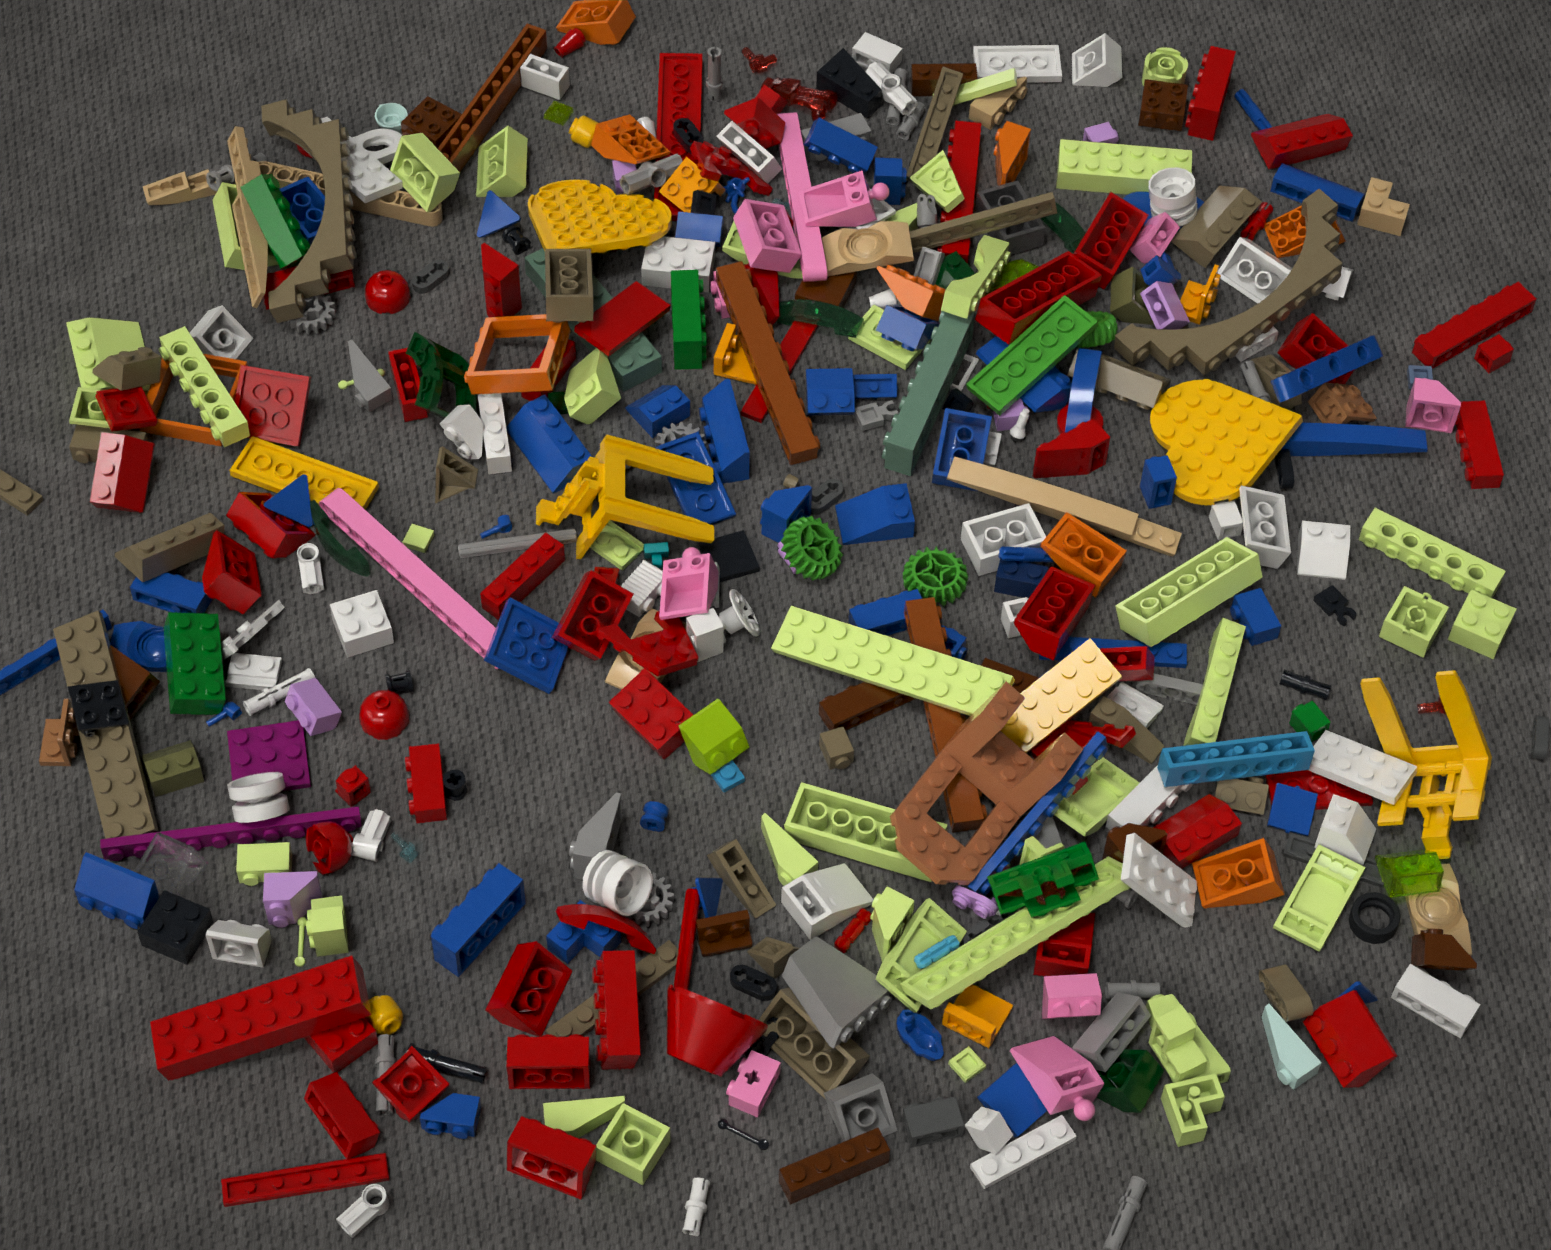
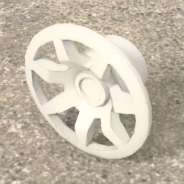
M730 590L729 595L733 606L719 613V616L721 615L725 621L726 630L733 634L745 627L753 636H759L760 628L750 605L737 590Z

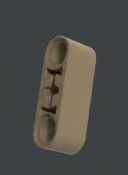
M1286 964L1259 971V980L1265 986L1264 993L1285 1022L1313 1015V1006L1308 993Z

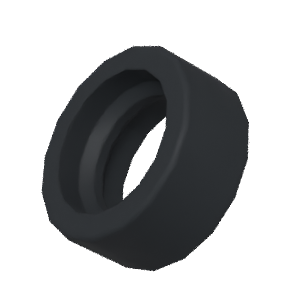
M1370 892L1359 896L1355 900L1348 921L1350 929L1356 937L1367 943L1380 944L1394 936L1400 923L1401 914L1398 905L1393 899L1382 893ZM1365 907L1380 908L1389 916V925L1383 929L1370 928L1360 919V911Z

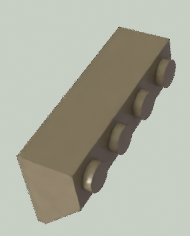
M1219 186L1197 210L1195 218L1184 225L1175 234L1171 242L1199 265L1206 268L1248 221L1249 217L1254 214L1262 201L1246 188Z
M1079 349L1076 350L1067 376L1073 377ZM1102 354L1095 390L1104 394L1110 391L1115 393V398L1128 402L1131 399L1137 402L1136 406L1150 410V407L1154 408L1160 396L1165 392L1171 379Z
M208 513L115 553V557L140 581L145 582L208 555L213 533L218 530L224 534V524L213 514Z
M790 987L780 989L759 1019V1021L766 1024L771 1017L778 1018L776 1023L767 1024V1031L763 1035L767 1037L771 1031L777 1032L779 1038L772 1045L771 1049L824 1099V1092L847 1084L859 1073L870 1058V1055L851 1038L846 1043L841 1042L834 1049L830 1047Z

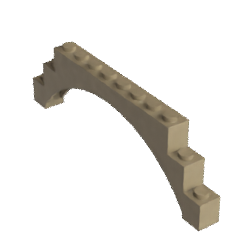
M287 99L262 105V123L270 136L277 135L297 144L308 152L320 165L325 185V205L319 229L309 250L288 278L275 290L268 292L269 310L277 323L304 317L303 307L306 306L305 298L329 293L328 283L331 282L330 274L354 269L353 259L356 258V251L353 246L355 234L351 225L354 224V217L350 208L353 207V200L350 195L352 183L349 178L351 166L348 161L350 156V149L347 144V140H349L348 130L342 126L339 119L322 123L321 118L316 117L313 109L296 113L295 108L290 107Z
M1320 188L1302 201L1301 215L1305 217L1306 227L1302 251L1296 264L1284 281L1260 303L1227 320L1196 328L1176 330L1136 327L1131 323L1115 335L1114 349L1132 366L1138 361L1145 360L1151 354L1167 370L1181 365L1186 358L1203 375L1210 371H1215L1223 361L1233 358L1245 345H1251L1260 334L1270 331L1278 321L1285 320L1293 310L1303 307L1308 299L1312 296H1318L1330 283L1334 284L1339 280L1342 262L1333 253L1339 247L1340 233L1331 226L1337 218L1338 204Z

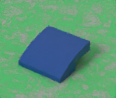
M1017 1063L1011 1066L977 1096L985 1108L1001 1113L1015 1138L1047 1111Z

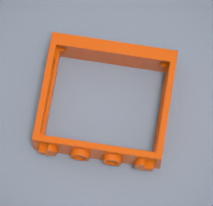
M546 314L486 318L483 327L480 328V336L478 342L475 343L474 354L470 357L468 371L464 375L465 383H468L471 394L552 390L571 332L568 321L560 323L546 321ZM549 335L539 368L484 371L495 338Z
M203 354L217 375L236 378L230 391V396L235 402L241 365L248 366L247 361ZM163 358L161 360L160 381L151 384L146 396L155 416H157L173 377L169 367L170 362L168 360L164 361ZM157 418L156 426L139 428L140 432L222 446L221 441H216L210 428Z

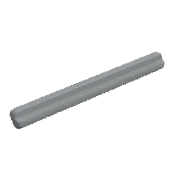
M575 529L544 532L562 544L577 542ZM544 533L459 544V557L466 558L525 550L533 545Z

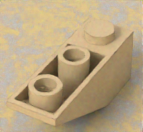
M1024 76L1017 79V86L976 98L970 104L969 119L982 123L981 125L989 130L995 124L999 125L1006 112H1011L1014 109L1017 100L1025 97L1028 91L1026 87L1027 77Z

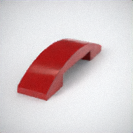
M571 904L559 906L556 909L559 920L563 923L584 930L588 921L625 933L632 947L652 954L656 952L653 942L638 924L608 908L588 904Z

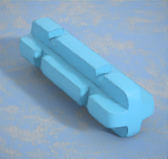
M955 935L948 936L923 953L915 956L914 962L919 969L926 968L932 962H936L951 951L959 948L960 943Z

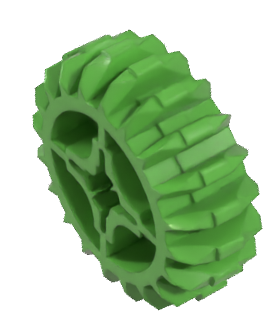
M1087 311L1088 314L1098 321V327L1076 347H1097L1098 345H1105V343L1113 341L1118 330L1114 315L1102 311Z
M813 516L802 517L789 524L781 540V543L784 545L781 551L786 553L784 559L790 561L789 567H794L796 574L802 573L804 579L810 577L812 581L821 580L833 574L841 564L840 560L843 556L840 552L843 546L838 544L840 537H835V529L830 530L828 522L822 524L820 518L814 519Z
M937 546L934 550L930 551L926 547L924 553L918 550L915 556L911 555L909 562H906L904 565L902 576L905 589H908V591L918 589L922 599L934 597L936 605L937 602H940L943 607L946 605V601L953 604L955 598L960 599L962 592L966 590V582H968L967 568L963 564L962 558H956L955 552L948 554L947 548L939 551Z

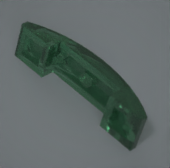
M1056 203L1057 213L1040 219L1065 242L1064 247L1073 254L1086 232L1069 212Z
M788 300L780 302L779 318L776 320L777 323L789 326L794 321L831 327L834 328L835 334L857 338L864 323L862 317L849 310L814 300Z
M315 500L311 501L310 509L314 530L325 551L346 569L365 577L369 576L370 568L367 559L355 546L347 551L328 530L330 528L328 515Z

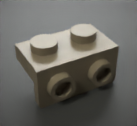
M1249 777L1248 781L1239 780L1238 778L1217 781L1214 797L1227 803L1231 809L1264 815L1269 785L1263 784L1264 779Z

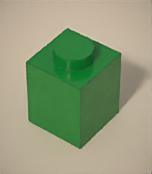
M1313 700L1305 705L1300 704L1292 710L1289 722L1296 732L1307 731L1311 742L1319 739L1325 730L1328 731L1331 723Z

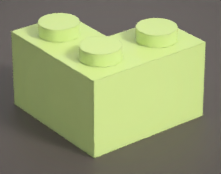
M334 896L311 899V910H307L308 920H306L310 948L316 949L317 957L349 953L343 897Z
M1183 1005L1154 1019L1148 1042L1173 1082L1192 1079L1204 1073L1208 1060L1204 1049L1201 1046L1198 1047L1193 1040L1197 1028L1196 1020L1191 1013H1187Z
M1216 1073L1164 1085L1161 1101L1178 1147L1204 1141L1208 1128L1204 1115L1221 1110L1225 1096Z

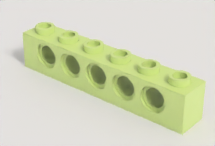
M184 326L159 337L162 346L159 348V352L163 360L170 362L169 367L172 374L179 376V382L183 391L190 393L189 397L194 408L199 407L201 410V418L205 424H210V430L216 441L220 440L225 448L249 437L247 420L186 327Z
M1374 508L1360 533L1359 540L1367 547L1381 550L1388 557L1397 558L1405 562L1410 568L1428 573L1431 578L1440 579L1450 584L1453 589L1462 590L1468 594L1472 589L1493 598L1506 572L1377 508Z

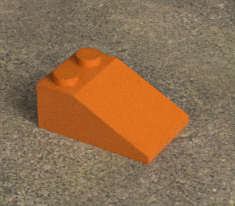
M628 0L574 1L556 29L566 34L570 29L578 28L587 41L600 45H615L621 41L636 16Z
M1006 121L1003 128L998 129L995 136V141H998L993 153L996 156L997 186L1016 180L1028 158L1030 128Z
M1068 512L1065 513L1040 544L1041 548L1064 572L1094 584V597L1099 595L1119 570L1127 550Z
M1264 838L1192 863L1203 908L1262 903L1285 895L1274 851Z

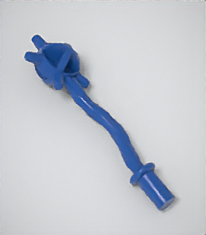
M732 177L730 181H727V186H723L728 194L725 201L729 203L731 200V208L735 214L738 211V197H744L745 184L750 181L749 177L743 180Z

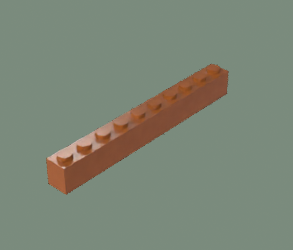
M528 23L525 25L438 147V150L459 172H461L520 88V67L530 54L542 57L547 50L546 30Z
M742 261L717 267L716 284L726 304L731 321L736 325L739 341L789 464L794 465L816 459L820 449L819 439L812 433L811 419L805 416L804 402L796 394L797 386L795 380L789 377L788 363L786 360H782L781 346L773 338L774 330L772 324L767 323L766 310L764 305L760 306L758 301L759 293L757 288L751 284L752 277L749 269H745Z
M935 598L905 601L904 617L910 643L951 656L950 649L945 647V642H947L946 629L940 625L942 611L940 606H936ZM923 701L936 758L959 727L966 721V718L960 712ZM958 772L943 791L952 833L978 829L987 817L986 807L984 804L981 805L979 799L982 796V792Z

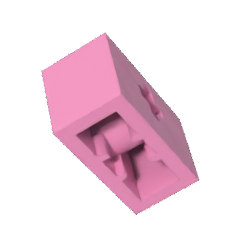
M751 1050L748 1058L743 1057L737 1071L739 1075L736 1081L732 1079L726 1091V1095H729V1105L758 1117L780 1075L781 1062Z

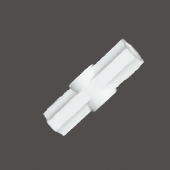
M880 62L870 64L865 72L881 88L883 99L888 103H892L902 115L908 116L912 114L918 106V101L904 88L899 76L891 74Z

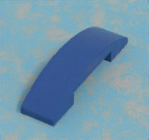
M1081 348L1078 350L1065 427L1066 433L1076 428L1078 424L1091 420L1102 351Z

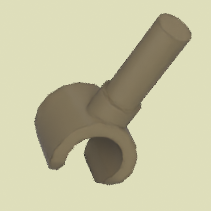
M788 474L783 486L788 489L799 487V480L797 477Z

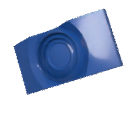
M143 621L114 625L110 642L111 646L147 671L167 673L163 626H155Z

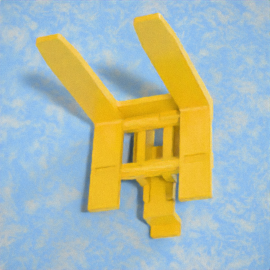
M607 434L600 443V450L596 456H590L584 462L572 481L566 484L563 494L557 497L556 502L541 499L536 506V525L539 526L542 522L559 525L569 514L582 517L583 531L577 538L576 559L583 558L610 520L687 540L712 543L714 541V526L625 497V465L706 485H711L714 482L713 468L686 457ZM598 495L599 509L591 518L593 501Z
M1455 670L1436 672L1435 678L1439 695L1457 745L1413 748L1391 695L1381 678L1362 679L1360 685L1364 701L1385 754L1417 766V774L1415 776H1423L1419 795H1410L1412 779L1395 805L1382 800L1377 824L1378 826L1403 825L1407 807H1418L1424 818L1421 839L1426 849L1425 858L1427 860L1449 859L1453 848L1449 839L1452 819L1453 821L1479 819L1481 805L1485 797L1487 774L1492 761V755L1466 688ZM1448 774L1445 790L1438 791L1440 781L1437 775L1444 777Z

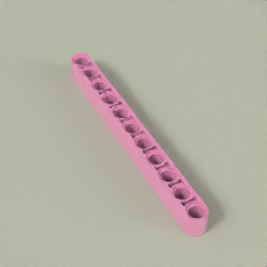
M797 112L779 113L777 115L786 122L782 142L778 146L794 233L802 253L799 260L803 281H826L827 266L819 226H806L798 192L811 187Z
M337 488L319 502L321 510L330 520L464 642L485 658L496 629L488 620L344 490Z

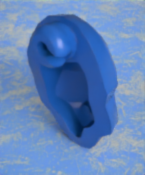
M909 1009L901 1011L897 1017L896 1027L902 1042L907 1044L916 1056H921L931 1061L940 1060L944 1052L941 1043L942 1036L925 1016L913 1013Z

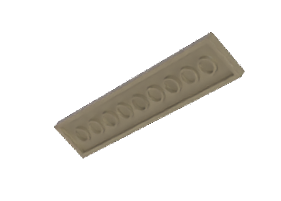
M95 611L56 627L53 631L67 687L118 680L129 725L96 729L94 731L95 735L92 737H85L79 731L105 839L159 832L104 618L100 611Z

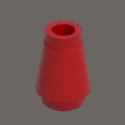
M578 28L570 29L557 46L554 47V51L563 58L583 47L586 38Z

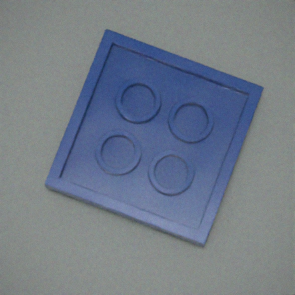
M509 598L501 613L484 661L549 694L556 683L568 646L552 638L559 624L557 621Z

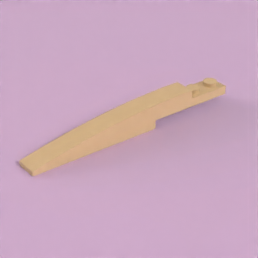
M235 126L227 141L238 193L232 208L253 308H257L266 291L268 242L240 187L261 175L259 162L251 160V154H249L247 147L248 139L245 137L244 128Z
M954 457L947 476V480L1019 506L1029 503L1033 511L1058 520L1068 512L1093 529L1169 556L1175 555L1182 534L1138 518L1139 514L1042 481Z

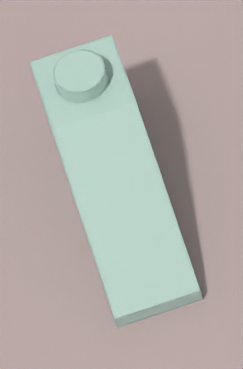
M1270 1004L1266 1005L1262 1014V1021L1277 1076L1284 1085H1289L1294 1090L1318 1073L1321 1061Z

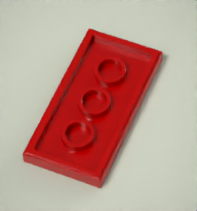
M635 281L593 312V321L577 324L574 332L609 357L668 313L671 305Z
M1309 770L1265 775L1266 784L1269 785L1268 794L1271 805L1277 783L1292 787L1300 786V789L1317 793L1318 796L1314 810L1328 809L1333 794L1358 802L1360 806H1372L1373 804L1372 796Z

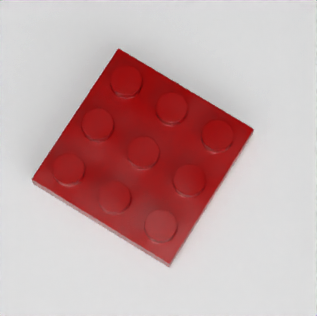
M241 365L235 404L247 420L250 436L247 438L254 436L269 442L300 447L312 377Z

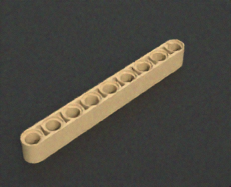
M267 161L259 162L261 174H272L278 180L280 188L309 177L325 196L322 173ZM398 190L364 203L350 191L353 200V207L350 208L353 210L431 227L438 226L443 221L441 203L431 212H426L408 192Z

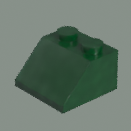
M955 251L944 257L935 285L947 289L952 281L964 279L976 273Z
M1124 1049L1106 1072L1096 1070L1105 1083L1096 1098L1122 1112L1141 1113L1151 1093L1157 1086L1164 1069L1147 1050Z

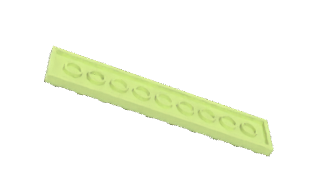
M794 606L790 607L771 647L775 653L969 716L1006 681L1011 686L1015 681L1012 675Z
M1109 856L1095 864L1099 879L1087 886L1076 887L1081 900L1074 902L1071 906L1060 907L1049 911L1046 915L1032 918L1027 908L1024 907L900 983L903 992L929 1009L941 1006L944 1001L956 994L962 993L968 986L983 980L994 970L1004 967L1012 959L1025 954L1033 946L1046 941L1054 933L1067 928L1072 922L1088 915L1093 909L1109 902L1119 893L1129 890L1130 887L1121 881L1123 863Z

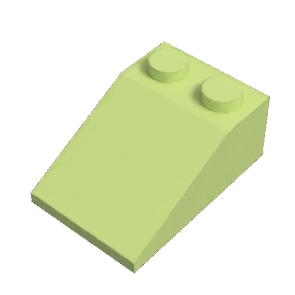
M594 349L569 371L564 400L571 418L585 424H591L621 399L608 356L599 349Z

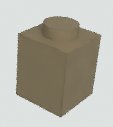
M844 727L820 733L819 746L830 770L834 768L844 769L853 763L854 749Z

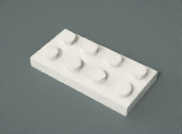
M1059 45L973 46L974 63H976L978 79L1015 68L1017 79L1025 76L1027 77V83L1062 82Z
M1325 730L1313 746L1315 752L1309 768L1311 772L1392 805H1395L1417 774V766L1327 730Z
M1136 833L1126 835L1121 881L1180 926H1192L1197 881Z

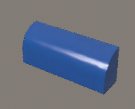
M1284 163L1277 170L1270 191L1302 203L1305 198L1320 188L1338 204L1337 217L1351 222L1354 221L1366 195Z

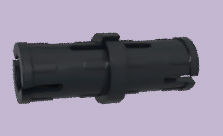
M1285 669L1279 683L1280 685L1300 691V694L1305 695L1307 693L1326 701L1332 686L1310 679L1311 676L1306 675L1304 677Z

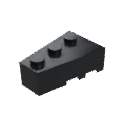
M844 48L817 71L816 89L858 114L862 113L863 117L868 119L881 107V88Z

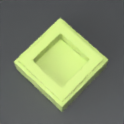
M411 524L402 544L407 548L425 553L434 537V530Z
M969 1046L948 1061L950 1067L965 1083L986 1068V1064Z

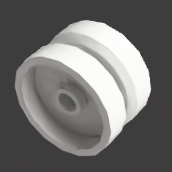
M258 773L236 779L227 784L230 799L238 801L232 806L236 822L248 823L267 820L280 816L290 810L287 795L280 793L285 788L283 773Z

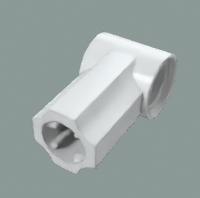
M312 543L302 544L297 550L303 593H319L324 590L318 547Z
M378 809L370 811L361 833H357L353 840L351 855L377 862V855L379 851L382 852L383 839L390 825L391 817Z
M379 1184L367 1186L363 1190L362 1196L336 1218L337 1223L349 1236L353 1238L374 1218L388 1210L390 1204L384 1187ZM373 1197H382L378 1204L373 1205L369 1203Z

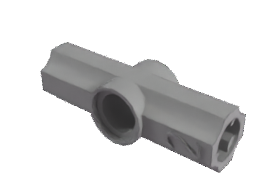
M674 154L654 163L644 162L639 169L622 175L621 179H619L620 186L627 195L650 186L660 187L670 178L683 160L680 155Z

